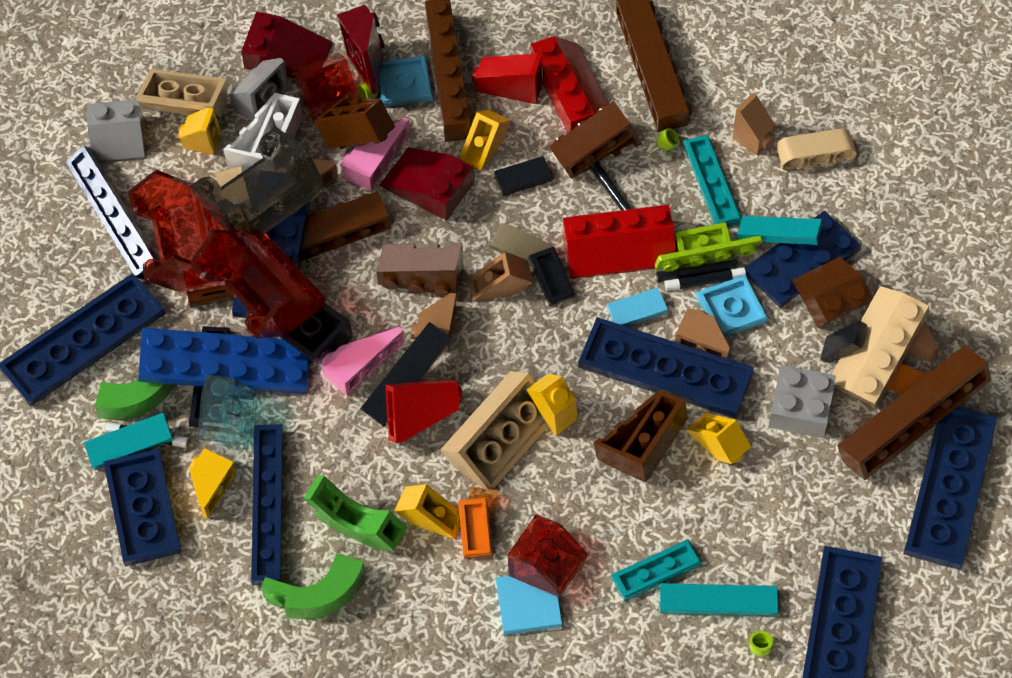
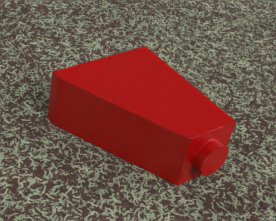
M542 54L482 57L479 67L474 68L472 82H475L476 92L536 104L542 85Z
M447 379L386 384L388 440L394 443H402L458 411L459 402L462 401V389L458 386V381Z

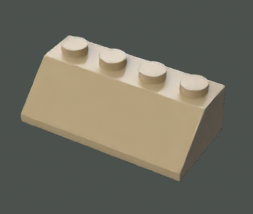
M880 286L861 320L867 324L862 348L840 358L831 374L836 375L834 387L877 409L930 313L929 306L905 293Z
M510 371L441 448V452L454 468L490 493L548 427L526 390L536 383L533 377L526 372Z

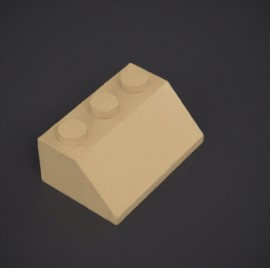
M151 69L136 96V102L148 110L179 113L185 116L206 108H213L216 117L221 119L227 107V81L225 78Z

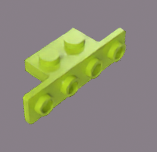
M726 222L674 232L677 252L658 256L655 268L656 270L664 269V271L669 272L678 269L682 265L699 266L707 260L716 259V261H724L737 254L749 256L757 252L763 240L761 236L731 241Z

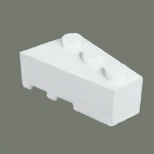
M274 93L255 114V119L247 128L243 127L239 132L240 136L231 145L228 144L223 149L228 168L241 166L242 171L258 175L261 172L275 173L284 164L302 121L303 113L300 98Z

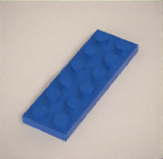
M142 327L138 382L295 394L306 393L308 358L283 339Z

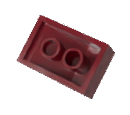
M362 5L337 14L346 55L370 92L375 94L378 91L384 60L382 48L385 45L382 36L377 32V27H380L376 13H371L366 5Z
M256 11L241 50L244 69L252 70L262 61L281 58L285 62L287 77L318 83L332 41L281 16Z
M408 147L380 183V187L447 221L475 183L474 166L453 155Z

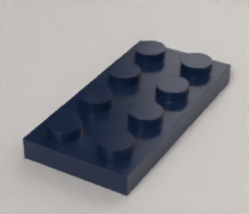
M825 210L813 218L822 219L823 224L818 245L778 243L745 267L746 275L779 308L799 295L792 281L793 279L838 257L846 261L861 249V245Z
M159 448L103 461L124 566L182 553Z

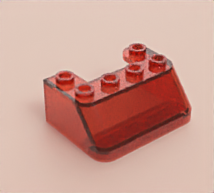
M156 169L128 191L131 210L136 215L153 222L160 261L151 258L143 264L145 281L180 292L222 283L232 275V267L218 203L209 190Z
M212 230L189 263L196 270V275L205 282H224L230 289V293L247 307V312L250 315L245 320L246 330L255 338L286 336L317 313L326 301L322 293L266 234L257 230Z

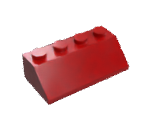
M552 36L530 44V54H542V85L567 133L572 131L579 122L587 120L596 114L602 106L609 105L578 43Z
M669 205L563 218L562 234L570 279L654 269L658 256L676 252L674 226Z

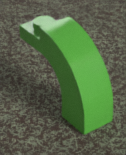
M138 380L127 384L101 382L95 403L96 412L99 418L109 420H125L141 416L157 407L168 396L174 384L138 382Z
M317 475L304 497V500L317 511L315 516L335 531L371 548L394 551L408 528L390 510L371 509L350 499L325 475Z
M337 553L328 574L320 582L307 587H296L265 577L261 586L263 597L266 598L269 604L277 607L285 604L286 617L315 619L327 616L346 605L356 594L366 573L364 561Z

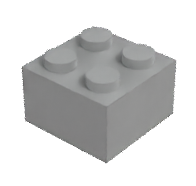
M780 365L768 428L824 439L836 375Z

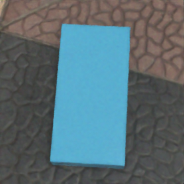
M658 287L607 304V310L612 321L627 327L668 314V308Z

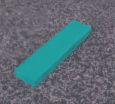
M704 135L684 140L685 152L713 223L726 222L727 227L740 224L742 218L709 136Z
M660 583V614L777 617V586Z

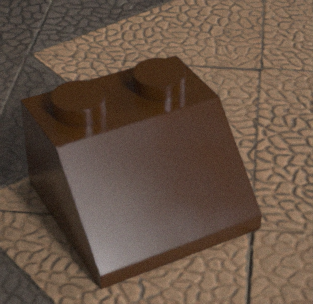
M841 257L792 280L818 328L873 300V296L862 275Z

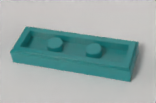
M743 216L737 236L738 240L761 236L763 242L818 245L823 224L822 219Z
M161 413L85 441L84 445L92 468L98 469L104 467L103 461L141 453L174 441L166 415Z
M687 539L611 574V579L625 602L659 586L660 583H666L700 567L702 562Z

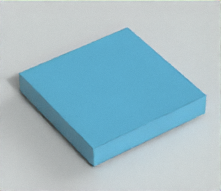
M425 55L383 61L379 92L385 107L433 101Z
M746 275L696 292V298L703 311L714 316L724 337L768 322V317Z
M553 570L496 578L504 635L562 627Z

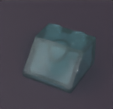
M206 375L201 392L198 440L254 445V425H256L258 394L235 378Z

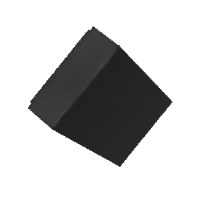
M544 156L494 171V177L503 196L551 182L553 177Z
M554 246L529 255V262L549 306L575 296Z
M857 321L826 336L820 360L830 363L861 349L867 331V324Z

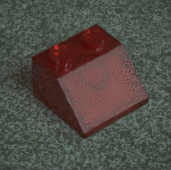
M339 52L291 70L299 95L313 123L345 96H351L352 100L359 97L347 58Z
M536 514L508 553V572L510 577L560 598L588 556L587 552L562 524Z

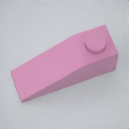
M403 118L394 123L395 128L387 134L388 138L378 144L368 142L360 147L355 146L350 154H346L341 164L344 179L372 191L410 135L409 119Z
M397 327L342 345L335 352L328 353L321 363L323 376L347 396L405 342L403 329Z

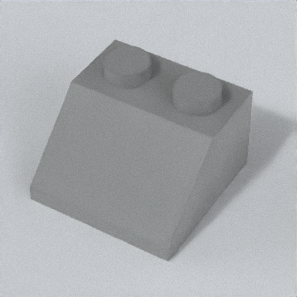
M281 58L265 60L253 68L248 76L240 84L236 85L229 94L232 109L253 121L255 114L274 93L284 95L289 90L284 60Z
M136 99L87 104V127L90 148L99 163L145 159L144 116L141 105L136 102Z

